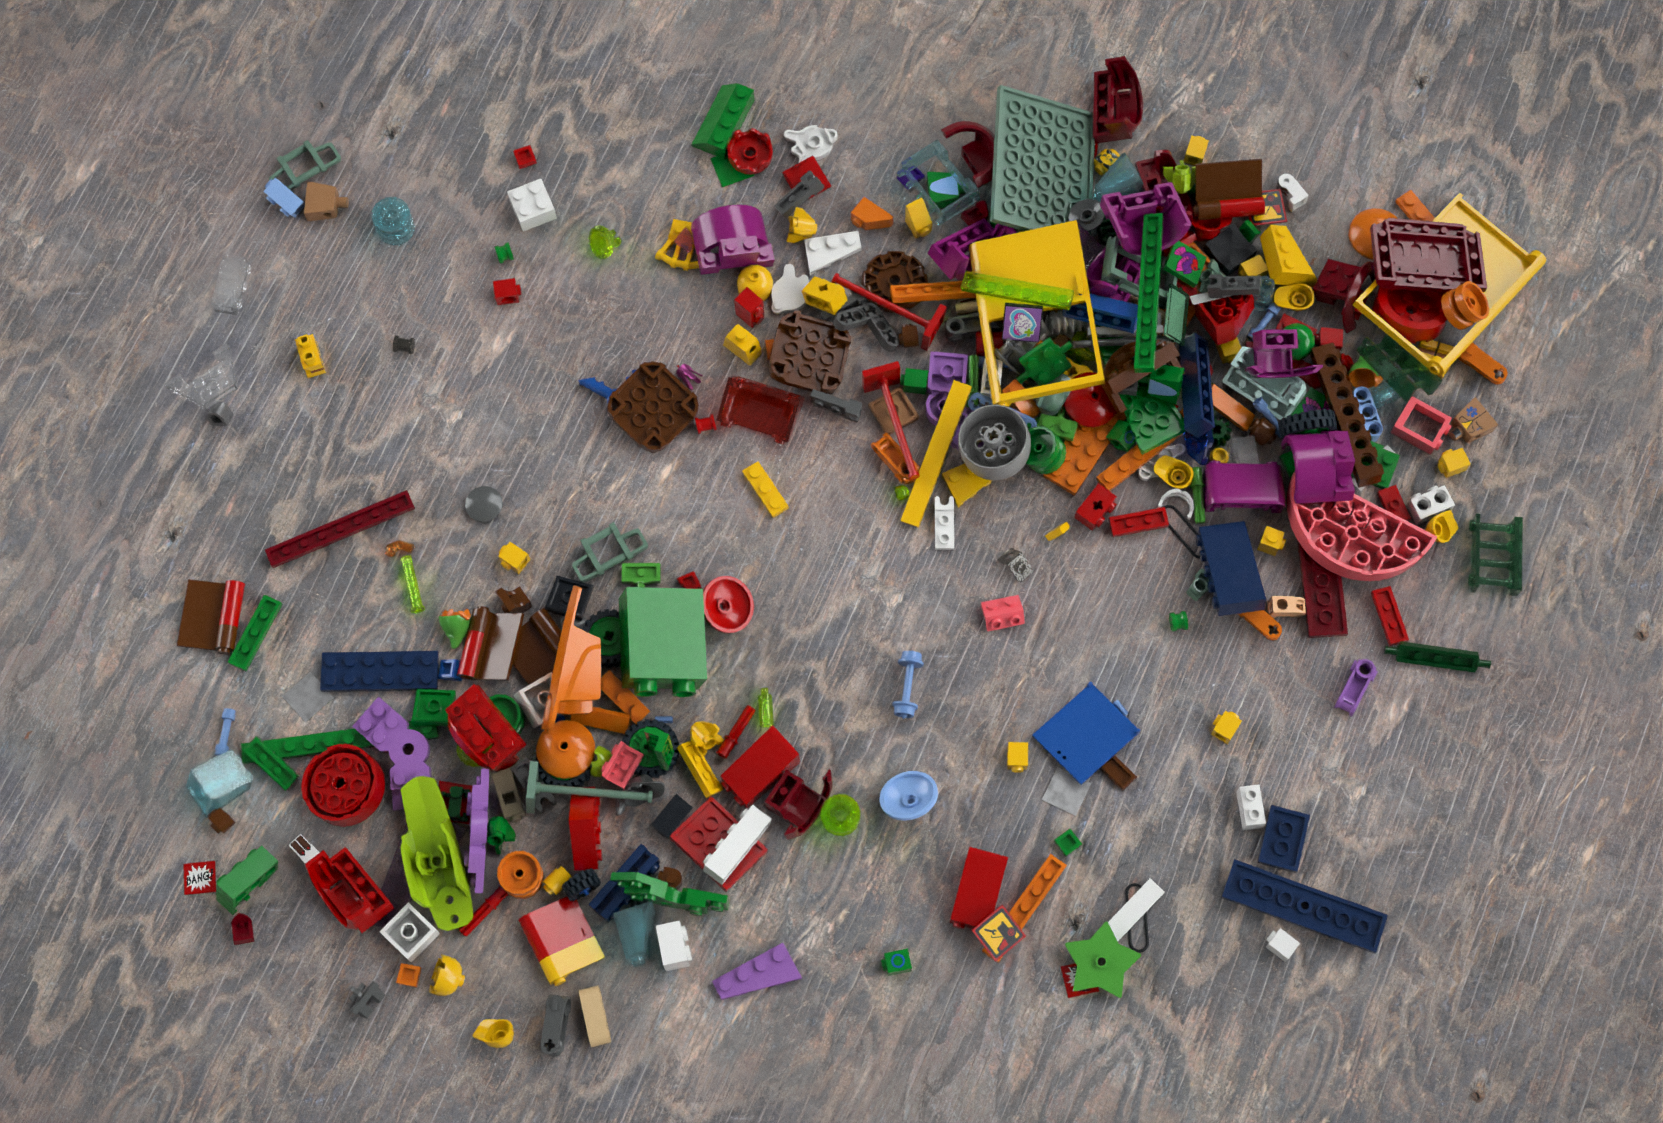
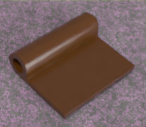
M545 608L534 613L529 618V621L522 625L513 660V665L528 685L550 672L553 674L562 630Z

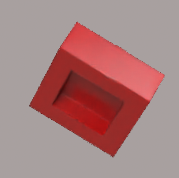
M531 145L513 151L519 169L537 164Z

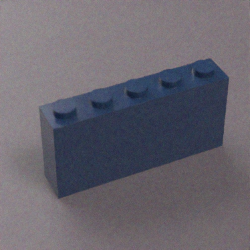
M1245 521L1199 527V533L1195 537L1196 545L1201 548L1200 560L1205 563L1204 575L1209 579L1208 590L1209 593L1213 594L1212 606L1213 609H1217L1218 616L1265 610L1266 596Z

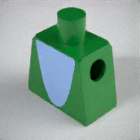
M927 172L930 211L958 205L959 194H969V183H958L956 173Z
M1163 365L1138 380V382L1148 384L1147 393L1149 395L1176 405L1182 388L1184 368Z

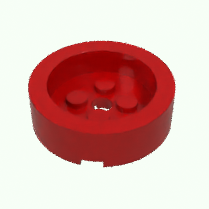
M1379 287L1372 306L1373 312L1410 343L1414 344L1417 341L1426 340V342L1437 338L1443 332L1448 321L1441 305V299L1445 293ZM1413 309V314L1408 313L1406 310Z
M350 744L333 745L320 755H316L306 767L301 785L302 796L309 810L323 821L339 827L353 826L370 817L380 805L385 791L384 773L379 763L361 748ZM339 779H344L345 784L342 787L337 788V781Z

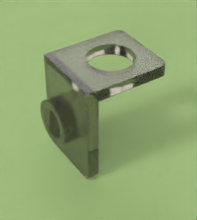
M1009 548L997 559L999 563L1009 567L1020 583L1033 573L1032 567L1022 552L1013 548ZM1013 554L1012 557L1005 560L1008 555Z

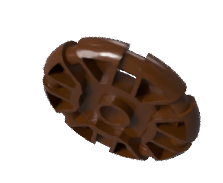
M887 251V254L875 256L866 265L867 269L863 271L861 285L866 290L882 298L884 296L890 302H892L890 286L894 285L890 283L891 278L896 277L900 280L895 285L928 283V276L924 272L925 268L916 257L908 256L902 251ZM903 261L906 262L907 265L906 267L900 265V263ZM873 271H878V275L873 274ZM912 273H917L918 276L913 277ZM877 285V289L872 290V286ZM867 299L870 303H873V304H875L877 307H880V308L884 309V312L895 313V312H893V311H891V310H889V309H887V308H885V307H883V306H881V305H879V304H877V303H875V302H873V301ZM905 302L894 304L904 309L910 310L917 306L920 302Z

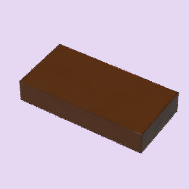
M1115 755L1100 767V770L1122 792L1137 778Z

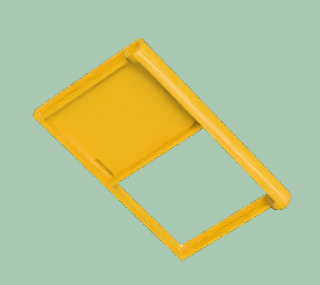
M1461 193L1442 210L1433 222L1463 224L1467 226V230L1473 233L1476 231L1480 233L1487 289L1483 293L1489 304V315L1482 321L1477 322L1444 359L1439 356L1429 359L1363 303V300L1378 286L1376 280L1353 304L1355 308L1420 361L1434 375H1442L1546 263V257L1543 253L1537 250H1533L1530 253L1526 252L1463 200Z
M1077 220L970 244L969 254L992 405L1010 407L1011 403L1105 384ZM1005 303L1042 305L1043 311L1086 303L1098 373L1001 394L991 322L1004 319Z

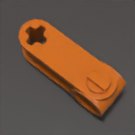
M1473 342L1457 358L1495 385L1502 384L1508 375L1507 369L1482 351ZM1500 371L1502 373L1501 377L1495 378V373Z
M885 432L881 439L871 443L874 452L895 474L894 476L901 484H911L915 481L909 480L908 474L903 473L908 468L901 447L888 433ZM913 460L916 471L919 472L920 466Z
M1264 610L1238 614L1269 640H1277L1282 633L1281 625ZM1269 627H1270V628L1276 627V628H1277V630H1276L1277 635L1274 634V633H1273L1272 635H1270V634H1269V631H1270Z

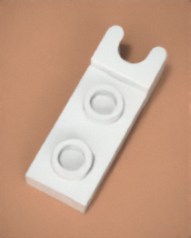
M936 496L934 498L935 550H954V497L950 496L948 504L942 505L940 498Z

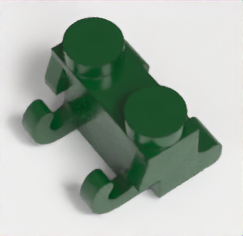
M451 786L449 788L450 793L442 791V797L450 798L448 809L450 820L467 822L468 816H466V813H463V816H460L462 794L465 795L464 798H468L470 790L459 786Z

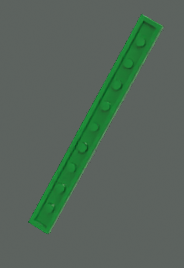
M1163 213L1144 214L1134 361L1135 373L1154 372Z
M409 721V729L420 732L427 740L439 739L438 726L412 725V722ZM356 729L263 741L281 759L318 755L326 751L328 747L338 744H350L361 749L375 747ZM241 743V751H242L249 743ZM242 751L243 764L255 763Z

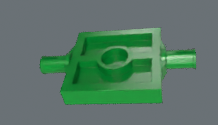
M1049 337L1019 358L1020 363L1025 368V372L1016 377L1017 380L1022 384L1028 378H1031L1039 386L1048 384L1072 367L1065 353L1074 348V346L1068 341L1060 347Z

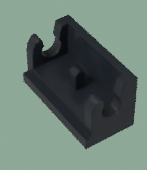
M676 794L650 824V827L668 839L693 807Z

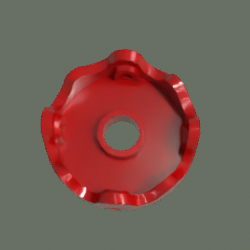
M754 128L746 132L735 131L727 147L730 164L743 174H757L764 171L770 165L773 158L770 136ZM748 150H753L755 155L747 156L745 153Z

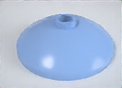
M920 771L903 772L892 777L883 786L879 797L880 805L884 813L893 819L901 821L913 820L923 816L932 809L938 798V788L934 779L926 773Z

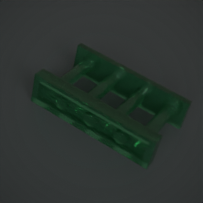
M1387 334L1378 344H1375L1369 337H1365L1356 350L1405 402H1408L1419 388H1422L1428 396L1432 395L1443 381L1438 375L1432 374L1427 367ZM1381 350H1384L1389 355V357H1387ZM1394 363H1397L1402 369L1400 370ZM1407 375H1409L1415 382H1412L1407 377Z
M1476 513L1469 522V531H1472L1471 574L1468 577V585L1471 586V592L1475 593L1479 585L1502 586L1510 589V596H1518L1522 591L1523 517H1514L1508 525L1480 522V514ZM1480 530L1507 532L1510 534V541L1508 543L1481 541ZM1480 548L1507 550V552H1510V559L1508 561L1480 559ZM1480 566L1506 568L1510 571V577L1508 579L1479 577Z

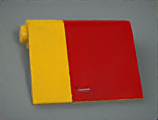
M568 897L562 898L534 910L518 920L550 985L559 986L566 982L565 978L570 973L605 958L577 900L570 901Z

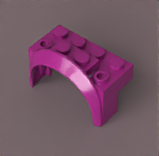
M984 218L933 243L927 254L950 280L956 278L959 281L973 280L970 254H964L969 251V245L977 241L1014 234L1016 231L1012 227L997 224L993 229Z

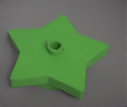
M1105 922L1090 940L1065 943L1066 948L1077 965L1074 991L1100 987L1119 998L1122 997L1124 973L1141 957V954L1120 945L1108 922ZM1104 958L1106 961L1105 965L1100 966L1098 959Z

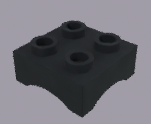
M1234 223L1220 235L1208 241L1203 249L1211 259L1218 263V267L1226 276L1236 271L1241 263L1255 257L1257 253L1256 247L1244 238Z

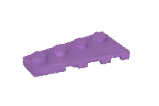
M781 943L713 980L712 983L721 1000L790 981H797L802 979L785 945Z

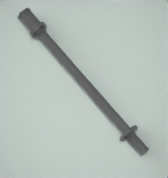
M1193 331V333L1198 334L1208 342H1215L1207 331ZM1192 334L1180 335L1179 342H1182ZM1092 335L1089 336V340L1073 341L1074 348H1089L1091 352H1094ZM1169 335L1156 336V340L1178 342ZM1136 337L1098 339L1099 347L1123 346L1125 342L1136 341Z

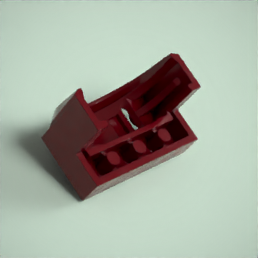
M1125 56L1105 59V65L1108 70L1094 72L1093 138L1096 143L1132 139V132H1135L1143 116L1142 91L1134 68ZM1131 89L1130 91L1117 92L1118 90ZM1114 97H1116V119H1115V120H1114Z

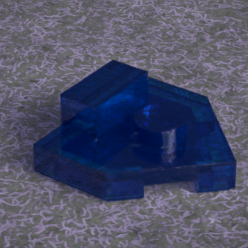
M1212 429L1199 438L1187 431L1184 432L1187 454L1200 465H1206L1208 449L1212 448L1214 442Z

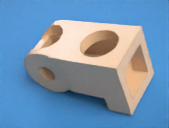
M1272 596L1267 601L1268 614L1273 618L1278 616L1306 615L1305 599L1294 596Z

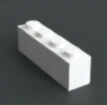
M754 805L749 810L746 808L739 817L741 820L738 824L734 823L727 832L729 835L726 839L721 838L715 846L717 850L713 855L709 853L703 861L705 864L703 871L721 885H723L771 824L772 819Z

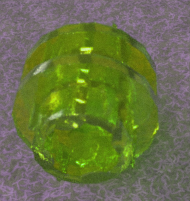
M836 794L829 797L821 808L823 827L835 836L851 834L860 823L858 803L846 794ZM837 810H844L848 814L845 820H837L834 816Z

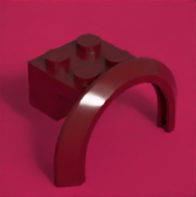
M960 121L950 124L941 129L946 139L960 132H975L974 141L962 146L961 156L974 174L972 180L977 188L992 181L995 135L985 126L975 122Z
M1328 259L1313 287L1316 300L1319 302L1334 305L1337 299L1345 301L1343 310L1345 333H1349L1357 327L1353 304L1357 299L1364 280L1369 275L1371 282L1374 279L1376 280L1373 262H1366L1359 267Z
M830 769L823 777L824 786L821 795L807 787L801 778L786 770L765 800L768 810L792 824L784 833L787 840L803 835L821 814L832 791V773Z

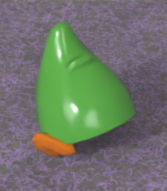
M1367 352L1361 353L1359 359L1352 365L1348 375H1346L1347 380L1351 381L1352 386L1356 388L1360 386L1366 388L1377 387L1384 378L1378 375L1377 369Z
M453 609L444 610L442 615L439 616L440 626L450 639L452 649L458 648L467 634L471 616L468 609L454 612Z

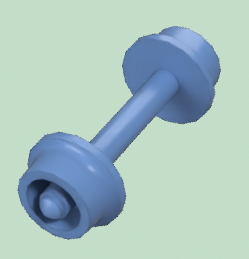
M912 650L903 651L901 659L898 660L899 665L906 667L902 701H894L892 703L894 715L903 719L913 718L915 710L918 709L917 704L910 702L914 668H921L924 665L922 654Z

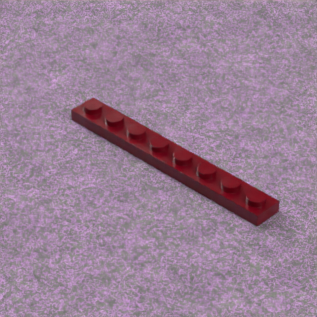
M406 490L267 548L265 552L271 567L275 568L414 510L415 507Z

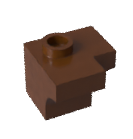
M520 586L512 591H506L502 587L495 591L503 604L500 607L504 613H524L532 608L530 600Z

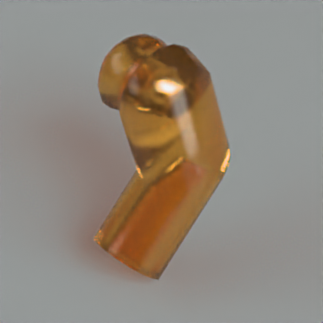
M397 540L387 544L385 554L388 557H394L396 551L399 550L412 553L414 544Z

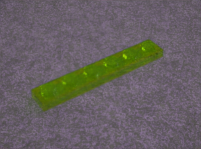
M969 271L965 272L960 287L965 292L1070 310L1075 294L1074 290Z

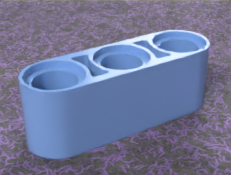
M1360 386L1354 390L1353 396L1357 397V395H1360L1364 398V400L1358 399V410L1360 414L1367 412L1370 417L1364 416V426L1366 430L1373 429L1376 431L1377 434H1371V441L1376 442L1383 431V426L1369 389Z

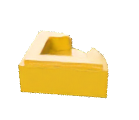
M1066 521L1047 533L1045 537L1048 541H1051L1064 534L1070 526Z

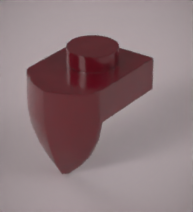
M978 201L975 206L962 212L960 218L968 226L984 218L987 221L989 209L986 201Z
M243 913L236 914L231 921L234 945L255 942L251 918Z

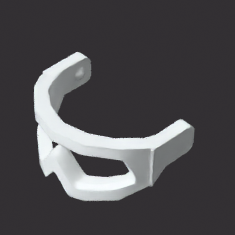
M1173 489L1162 495L1157 508H1161L1163 501L1169 497H1181L1189 506L1187 519H1191L1194 504L1188 492Z

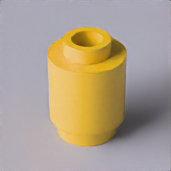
M560 866L558 869L555 868L542 881L545 884L542 888L549 895L553 893L557 895L563 889L562 885L569 881L568 879L572 876Z

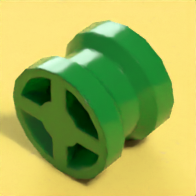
M509 242L503 246H494L500 264L504 263L505 260H514Z
M1181 611L1178 614L1174 612L1169 613V623L1172 632L1178 629L1188 630L1186 611Z

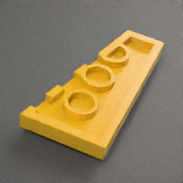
M1001 449L1000 453L1006 454L1007 450ZM992 452L986 454L987 457H991L993 455ZM965 463L942 473V477L958 508L992 481L976 476L968 469Z

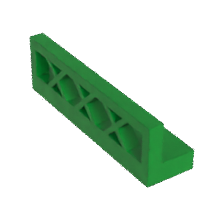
M646 726L644 733L649 749L655 752L660 769L668 771L674 755L670 736L668 733Z

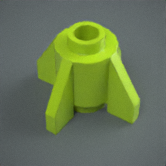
M1180 160V165L1175 166V170H1173V167H1164L1163 175L1168 183H1173L1177 193L1184 194L1195 184V167H1192L1190 170L1188 165H1184L1183 160Z

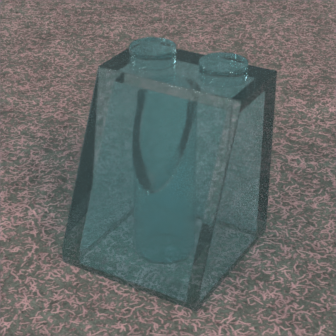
M1125 152L1119 156L1096 184L1093 199L1101 202L1102 195L1120 192L1124 196L1141 192L1143 181Z
M232 749L190 770L186 788L206 818H208L211 811L223 808L251 788L253 776L249 770L244 768L241 757L235 754Z
M652 901L613 913L629 966H642L645 964V961L649 960L656 915Z

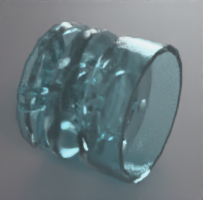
M387 197L375 204L371 218L379 238L384 243L401 245L412 238L415 232V223L408 205L402 199Z

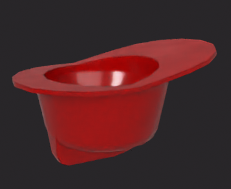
M1232 218L1192 219L1191 224L1195 227L1197 241L1214 239L1219 235L1222 228L1231 224Z

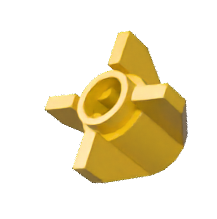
M796 207L794 215L788 217L790 224L786 242L790 243L811 238L817 232L815 220L803 208Z
M698 721L691 726L689 733L692 744L695 747H699L705 757L708 752L707 750L715 745H721L724 739L718 734L720 728L716 724Z

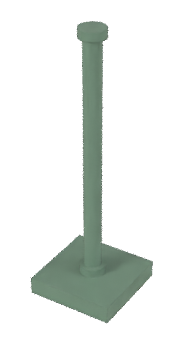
M530 761L526 794L527 813H535L536 795L540 794V792L643 800L652 803L653 791L643 793L541 784V782H538V762Z

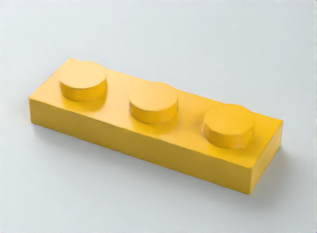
M759 461L742 470L743 475L772 518L789 509L788 504Z
M691 740L677 747L706 798L723 790L699 747H695Z

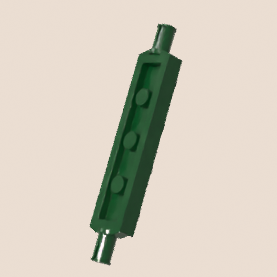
M1400 641L1397 648L1385 646L1384 654L1396 655L1397 662L1474 673L1478 667L1490 669L1491 661L1481 660L1478 652L1403 641Z

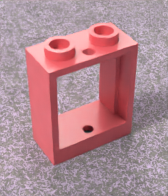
M1411 396L1390 433L1431 455L1434 449L1438 451L1443 442L1440 439L1443 434L1447 435L1452 427L1449 424L1452 417ZM1413 409L1442 424L1433 442L1403 426Z

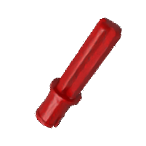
M747 705L730 733L724 736L725 739L716 752L720 757L727 759L734 746L738 745V738L755 713L753 707Z
M499 886L492 895L485 898V902L473 913L471 922L466 926L460 927L459 931L464 936H468L493 909H497L496 907L509 894Z

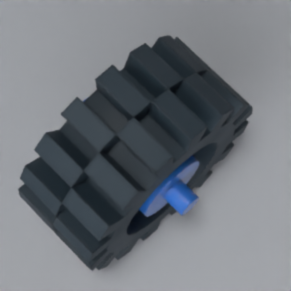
M590 868L580 872V874H575L573 878L568 879L569 881L562 885V888L568 899L575 901L589 895L592 890L600 886L601 882L594 869Z

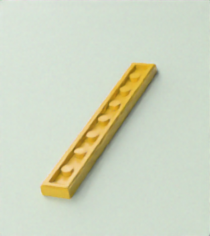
M953 381L919 470L920 477L914 483L901 517V522L919 528L972 386Z

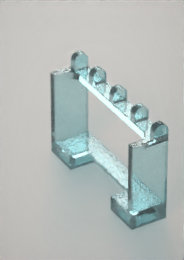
M938 139L901 162L902 169L897 172L898 177L907 176L910 181L906 183V187L910 189L915 186L920 193L916 196V199L921 197L925 199L930 205L927 208L928 213L931 214L935 211L940 217L935 221L938 226L980 200L979 189L969 177L965 179L949 160L948 151ZM933 156L940 160L967 193L942 210L938 208L910 173L911 170Z

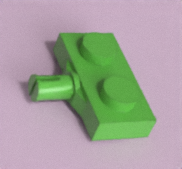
M1063 406L1058 411L1057 416L1041 413L1038 426L1047 427L1060 439L1073 441L1078 423L1064 418L1066 411Z
M622 563V584H635L637 587H645L647 584L661 583L660 563Z

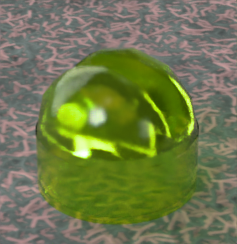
M899 485L894 487L898 501L908 498L909 489L907 486Z

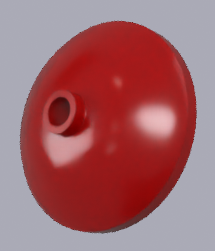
M1085 372L1076 375L1072 379L1095 375L1097 373ZM1101 385L1073 390L1063 403L1068 416L1084 427L1095 428L1103 426L1116 414ZM1092 394H1095L1097 399L1092 398Z
M720 576L711 580L703 589L704 618L712 628L722 633H735L744 629L749 624L754 612V602L750 590L742 581L732 576Z

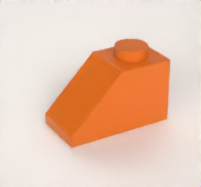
M863 197L852 210L851 221L858 228L873 230L892 227L893 216L866 197Z
M1014 379L1002 390L1001 394L1026 388ZM1033 399L1014 402L1010 406L1032 418L1040 413Z

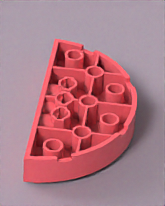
M1295 472L1291 477L1287 491V513L1293 533L1302 548L1314 561L1339 576L1359 581H1380L1398 576L1414 566L1428 552L1437 536L1354 494L1353 500L1296 504L1294 501Z

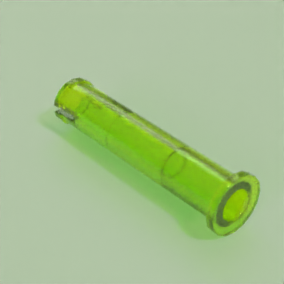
M406 555L401 557L400 561L411 604L410 612L420 613L426 608L422 604L412 556Z

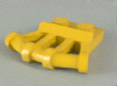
M673 219L668 240L657 251L655 259L664 261L674 269L679 267L683 268L684 271L699 268L698 261L691 262L695 248L691 231L692 222ZM675 244L676 248L671 258L666 253ZM682 246L689 247L685 261L678 260Z

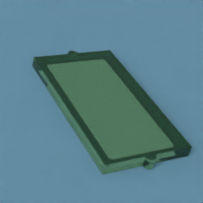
M1170 283L1168 284L1163 335L1171 339L1172 342L1184 346L1189 294L1184 292L1181 287L1178 288Z

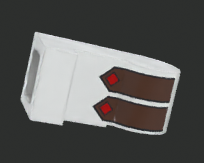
M1283 174L1279 177L1277 189H1281L1282 195L1289 201L1288 209L1293 212L1306 204L1309 195L1290 174Z
M301 834L289 844L304 863H307L320 853Z

